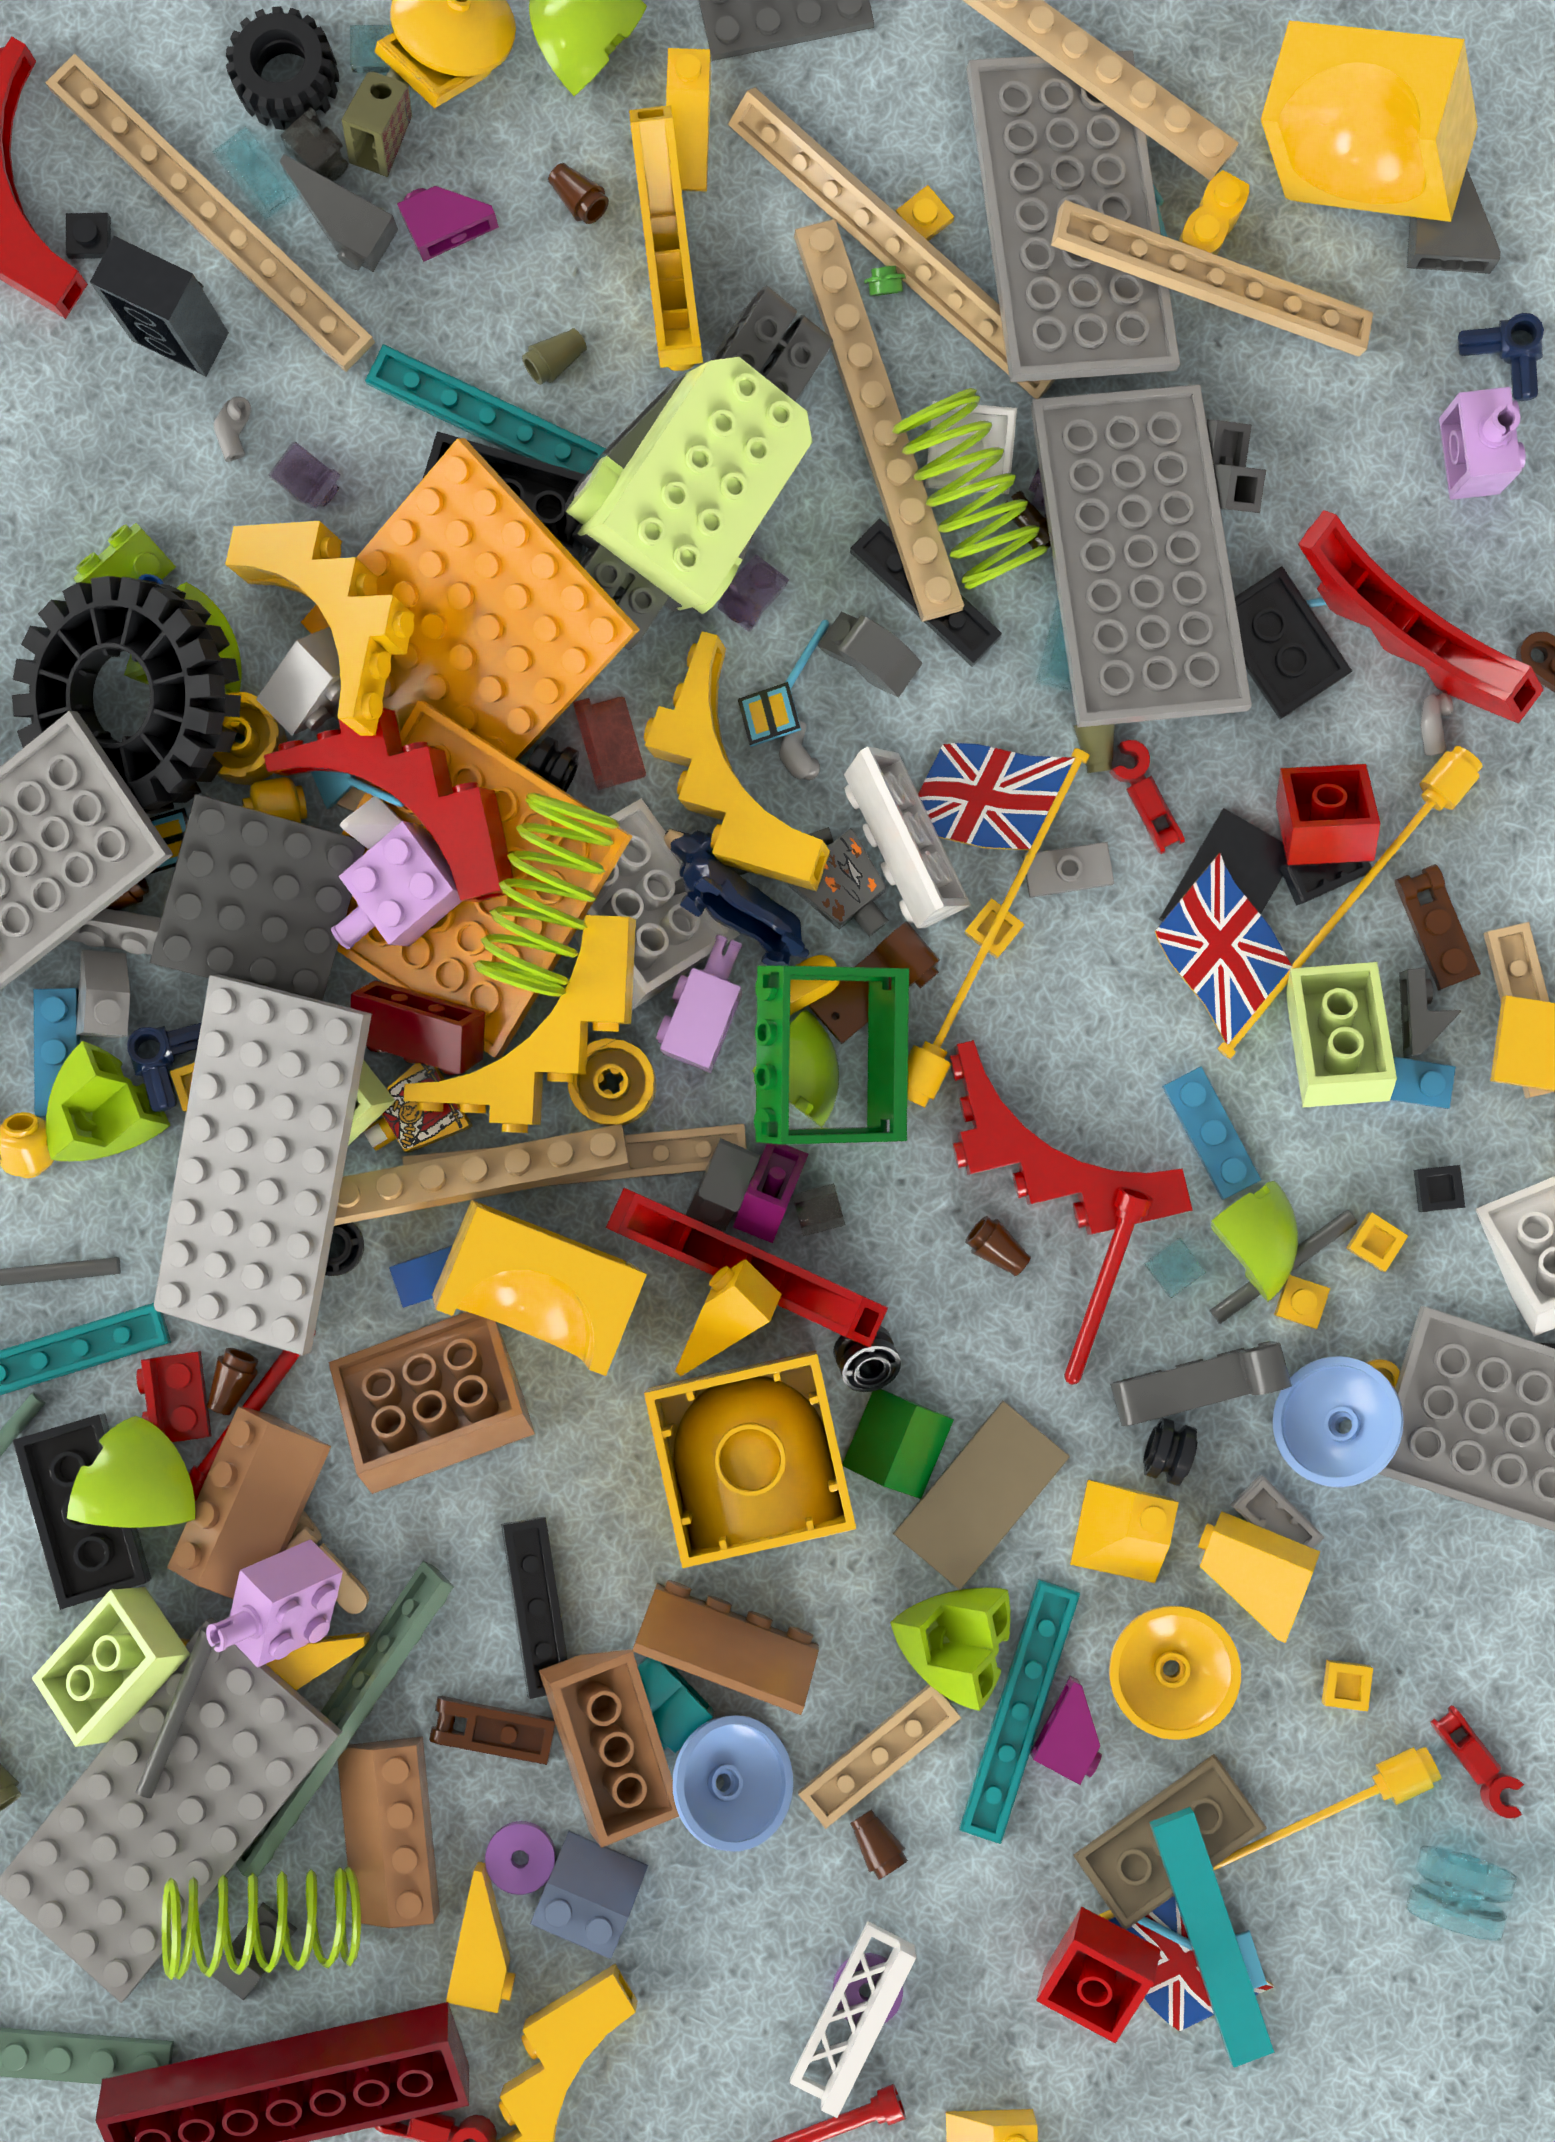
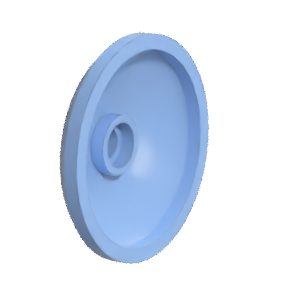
M1336 1356L1315 1360L1300 1368L1290 1377L1292 1386L1281 1390L1276 1400L1273 1413V1432L1282 1457L1295 1472L1319 1485L1349 1487L1371 1479L1388 1465L1401 1441L1403 1411L1397 1392L1381 1372L1358 1359ZM1343 1420H1351V1430L1348 1433L1341 1434L1339 1430L1340 1423Z
M739 1715L717 1717L698 1727L682 1746L673 1772L674 1802L685 1827L703 1844L717 1850L733 1852L754 1848L765 1842L777 1831L790 1807L793 1793L791 1762L781 1740L762 1722ZM719 1775L724 1778V1785L720 1790L716 1787V1779Z

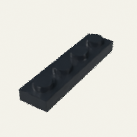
M879 518L850 548V553L920 618L891 528ZM961 595L964 603L962 611L924 621V623L973 667L1001 638L1002 632Z
M543 1516L501 1524L526 1691L529 1699L547 1696L539 1670L568 1660L546 1517Z

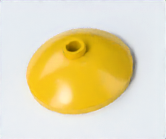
M392 0L390 20L398 41L414 59L435 71L453 76L481 75L501 65L512 50L516 35V23L513 12L506 0Z
M1162 1606L1139 1615L1121 1632L1110 1656L1109 1680L1118 1706L1133 1724L1153 1736L1180 1740L1193 1738L1208 1732L1227 1716L1239 1693L1241 1664L1231 1637L1213 1618L1189 1607ZM1169 1660H1174L1178 1663V1671L1171 1676L1164 1674V1664Z

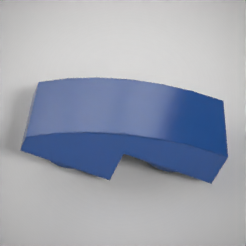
M452 1245L389 1267L403 1308L433 1298L432 1294Z

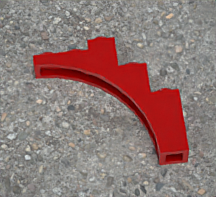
M11 36L6 46L0 48V280L66 319L88 284L78 270L52 252L36 234L24 213L14 183L11 159L13 119L21 91L36 60L26 44Z
M1323 510L1298 543L1322 581L1317 590L1329 609L1339 616L1369 627L1382 648L1388 653L1424 667L1436 688L1443 693H1447L1450 696L1519 724L1544 691L1531 666L1502 654L1471 637L1425 606L1393 580L1357 543L1336 514Z
M383 708L382 715L378 720L376 735L360 736L338 719L340 729L318 733L316 741L305 744L303 740L284 742L278 745L279 751L264 755L266 769L270 773L289 776L313 771L344 772L359 776L388 791L414 812L435 838L450 866L461 901L481 902L506 895L498 883L514 878L510 860L507 856L508 849L495 790L479 787L478 782L463 783L452 787L445 750L430 747L428 742H415L402 747L394 710Z
M974 1040L959 1043L954 1047L956 1054L949 1056L952 1074L955 1081L962 1079L966 1096L959 1098L960 1107L965 1123L972 1121L974 1129L959 1132L960 1142L952 1144L958 1168L966 1167L968 1175L1018 1163L1019 1172L1013 1173V1181L1018 1198L1026 1197L1027 1204L1030 1205L1077 1193L1079 1202L1073 1203V1211L1078 1228L1086 1227L1087 1235L1115 1229L1119 1217L1115 1214L1117 1208L1114 1206L1120 1187L1135 1189L1152 1197L1153 1201L1147 1217H1142L1140 1223L1193 1211L1183 1168L1152 1173L1114 1171L1081 1162L1052 1148L1024 1127L1002 1102L984 1071Z
M625 1187L605 1227L712 1276L721 1268L728 1266L731 1269L746 1259L781 1293L778 1306L868 1347H871L888 1310V1307Z

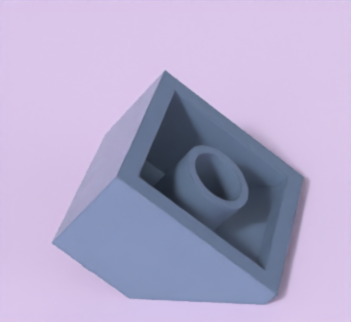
M568 1831L530 1924L611 1959L631 1913L648 1865L608 1847L601 1848L598 1843Z

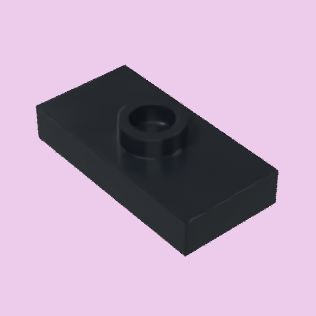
M1369 861L1301 865L1284 864L1279 868L1297 906L1365 876L1372 867Z

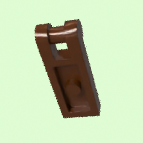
M1434 864L1423 868L1422 874L1411 878L1409 875H1405L1395 879L1396 889L1438 991L1480 975L1481 973L1445 888V880L1440 868ZM1429 889L1433 901L1421 906L1417 894Z
M446 1696L437 1697L435 1711L439 1712L436 1726L431 1727L430 1742L533 1763L548 1764L556 1726L554 1718L462 1701L461 1699ZM456 1716L467 1718L465 1732L453 1729Z

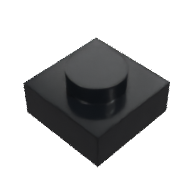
M66 213L67 257L69 259L102 258L111 242V217L109 214Z
M1460 1165L1413 1170L1419 1212L1465 1208Z

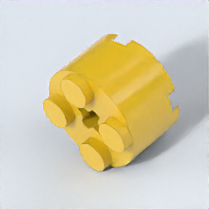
M239 691L226 693L228 695L241 696L240 717L224 716L223 726L241 735H245L246 739L241 744L234 740L230 753L214 752L213 756L223 765L217 775L234 784L251 785L253 782L264 780L273 774L267 772L264 755L279 751L278 745L287 742L284 727L257 701V696Z
M604 1038L587 1045L586 1074H574L573 1082H568L567 1086L573 1104L585 1117L603 1126L620 1124L625 1126L635 1122L647 1112L655 1098L657 1084L652 1064L638 1047L624 1040ZM610 1072L615 1077L622 1075L624 1079L619 1083L620 1091L615 1094L609 1089L603 1091L601 1087L606 1084L605 1075Z

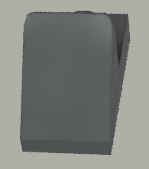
M1425 968L1407 969L1399 973L1403 1057L1421 1055L1461 1012V1010H1427V1004L1432 1003L1433 986L1431 979H1426Z
M720 1138L690 1201L686 1215L726 1231L734 1212H738L760 1155Z
M263 1902L257 1911L264 1955L269 1964L275 1944L278 1913ZM288 1922L289 1934L291 1938L297 1930V1928L290 1922ZM247 1924L232 1942L238 1966L243 1956ZM253 1947L249 1965L240 1975L230 1969L224 1953L219 1967L212 1974V1977L244 2001L266 1971L260 1967Z

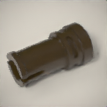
M1022 490L1016 492L1011 498L1013 500H1026L1028 504L1026 509L1012 519V521L1019 528L1032 525L1040 527L1038 535L1028 543L1032 549L1041 545L1048 546L1049 548L1051 544L1047 517H1043L1025 497Z

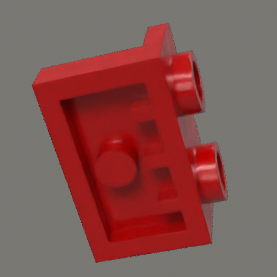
M201 1351L141 1360L142 1368L137 1369L136 1379L139 1393L141 1395L145 1394L147 1411L143 1412L142 1418L159 1428L171 1442L211 1437Z

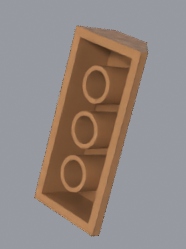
M238 1406L196 1500L195 1520L186 1523L167 1568L199 1587L234 1599L241 1569L287 1549L331 1446L276 1416Z
M628 1649L578 1655L539 1670L589 1832L600 1847H605L679 1817L673 1796V1780L633 1651Z
M423 1736L349 1744L337 1761L347 1865L355 1872L358 1881L361 1924L385 1928L434 1924L440 1913Z

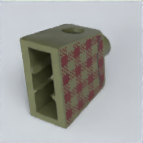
M391 67L388 68L385 76L374 71L366 74L342 117L349 163L385 177L389 176L412 118L409 84Z

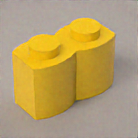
M1224 170L1216 174L1207 185L1198 208L1186 221L1179 242L1218 255L1226 236L1236 225L1249 195V184Z

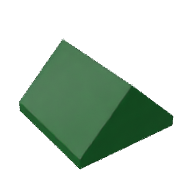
M886 1390L872 1391L842 1466L883 1487L922 1499L954 1419Z

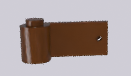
M906 921L887 936L873 952L855 967L909 968V988L916 983L921 989L939 973L935 965L940 959ZM889 977V990H891V977ZM840 981L831 993L809 1005L810 1009L841 1045L868 1023L869 981Z

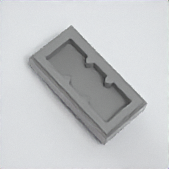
M1108 842L1038 852L1026 874L1029 898L1113 885L1114 878Z
M1261 1474L1230 1504L1247 1522L1313 1549L1325 1538Z

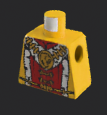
M424 1063L414 1064L387 1088L396 1101L382 1114V1118L372 1123L364 1131L366 1138L375 1151L397 1139L402 1149L410 1153L473 1127L466 1113L460 1112V1104L443 1103V1112L417 1111V1102L404 1101V1084L445 1080L437 1067Z

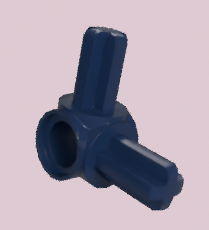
M1520 313L1509 320H1500L1499 327L1459 332L1458 351L1461 356L1500 353V359H1504L1505 363L1510 364L1512 397L1514 400L1528 401L1538 396L1536 361L1543 357L1542 338L1544 328L1537 316L1531 313ZM1519 330L1526 331L1532 336L1533 342L1527 345H1519L1512 340L1511 334Z
M201 1023L168 1032L165 1026L158 1028L141 1027L129 1036L127 1051L131 1058L134 1073L136 1076L143 1077L150 1106L154 1112L166 1111L176 1106L177 1101L168 1069L173 1066L175 1055L197 1050ZM153 1040L160 1044V1050L155 1057L143 1059L138 1056V1048L143 1042Z

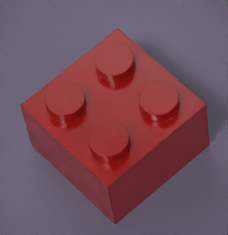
M1366 764L1280 768L1276 810L1288 865L1375 860L1381 823Z
M1081 1907L1044 1969L1036 2001L1116 2044L1155 1981L1161 1948Z

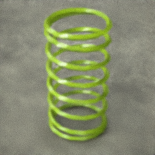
M974 388L960 391L920 410L894 425L892 431L895 434L907 432L960 405L967 404L943 422L903 446L902 453L909 455L979 430L956 447L920 468L914 475V479L921 481L989 457L972 470L929 496L926 501V505L934 507L999 484L980 498L946 518L939 524L937 529L942 533H946L1009 511L951 549L949 556L957 559L1017 539L963 575L961 582L965 584L964 588L969 590L1046 553L1048 546L1041 545L1002 565L984 571L1035 538L1040 527L1035 525L1026 526L975 544L1020 515L1026 509L1028 501L1023 499L1014 500L967 516L1014 484L1016 475L1005 473L959 488L997 463L1004 453L1003 448L991 447L951 460L984 438L992 428V422L977 421L943 432L963 419L979 405L980 396L975 395L977 390Z
M530 793L526 795L525 801L531 809L573 830L537 823H523L516 827L521 837L558 856L530 851H514L507 855L512 865L546 883L523 879H506L498 883L504 894L534 910L498 906L489 911L495 922L522 937L504 934H489L481 939L485 949L508 963L480 960L473 963L478 972L503 983L535 993L559 997L566 994L565 989L561 985L570 983L567 977L518 958L498 948L491 942L520 945L574 958L578 956L576 949L521 927L502 915L531 918L579 930L587 928V925L583 920L533 900L511 887L537 890L586 902H592L596 898L592 892L543 872L520 859L601 874L605 872L601 864L551 843L531 832L610 846L614 844L610 836L562 814L611 829H615L620 825L617 820L606 815L548 796Z
M348 1866L344 1870L339 1867L335 1871L336 1930L329 1959H326L323 1954L316 1921L317 1875L312 1869L307 1872V1927L299 1962L294 1956L287 1921V1875L283 1871L277 1875L278 1921L274 1949L269 1964L264 1955L258 1923V1878L252 1872L248 1876V1923L243 1956L239 1966L235 1959L229 1927L228 1878L222 1874L218 1879V1923L210 1967H208L205 1960L200 1932L198 1880L193 1876L189 1880L187 1930L180 1968V1893L178 1883L170 1878L164 1887L162 1903V1955L165 1974L171 1980L174 1978L180 1980L189 1968L193 1947L200 1971L209 1978L219 1967L223 1947L230 1969L238 1975L249 1965L253 1947L260 1967L268 1973L278 1964L283 1948L289 1964L298 1971L308 1961L312 1946L317 1960L323 1967L329 1969L338 1958L339 1952L343 1962L351 1967L358 1957L361 1934L360 1893L355 1872ZM348 1881L352 1906L350 1953L348 1951L345 1924ZM171 1909H172V1939H171Z

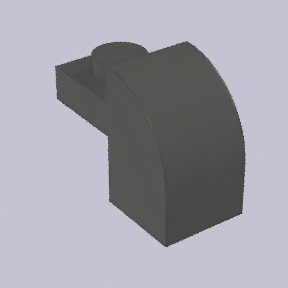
M1207 419L1220 509L1260 513L1266 470L1246 467L1252 425Z
M842 611L818 645L830 657L854 667L874 687L898 698L923 664L900 639L878 623L863 615L855 618Z

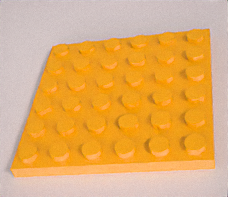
M465 438L456 439L356 557L378 577L376 596L393 595L414 614V631L409 639L407 654L391 655V671L386 680L382 700L383 708L395 711L399 731H401L417 701L422 700L516 761H519L640 630ZM317 604L301 621L311 634L330 627Z
M417 701L400 731L402 747L415 742H428L430 747L445 750L452 787L463 783L478 782L479 787L495 790L508 854L514 851H530L558 856L521 837L516 827L523 823H537L573 830L531 809L525 801L526 795L537 793L594 811L425 701ZM370 783V785H372V786H374V787H376V788H378V789H381V790H383V791H385V792H388V791H386V790H384V789H382V788L376 786L375 784ZM365 792L355 811L374 796ZM384 801L403 821L423 825L414 812L405 805L398 807ZM565 814L562 815L610 836L614 844L602 846L545 833L531 832L603 866L605 872L594 874L563 866L520 859L543 872L592 892L595 898L632 838L631 834L620 827L611 829ZM343 830V832H342L343 835H347V836L352 837V836H351L350 834H348L345 830ZM365 847V850H364L363 855L368 851V849H367L366 847ZM510 862L514 879L546 883L521 871ZM516 887L517 892L580 920L584 919L594 902H586L547 892ZM507 895L481 902L462 901L410 946L389 945L377 928L374 927L357 941L351 949H346L340 943H338L337 947L339 953L382 982L484 1011V1051L494 1058H501L539 993L490 978L478 972L473 963L480 960L508 963L485 949L481 941L485 936L489 934H504L522 937L495 922L489 912L498 906L534 910ZM353 896L351 897L346 916L358 907L357 901ZM502 915L521 927L568 946L577 931L575 928L541 920ZM491 942L498 948L549 971L554 970L562 956L520 945Z

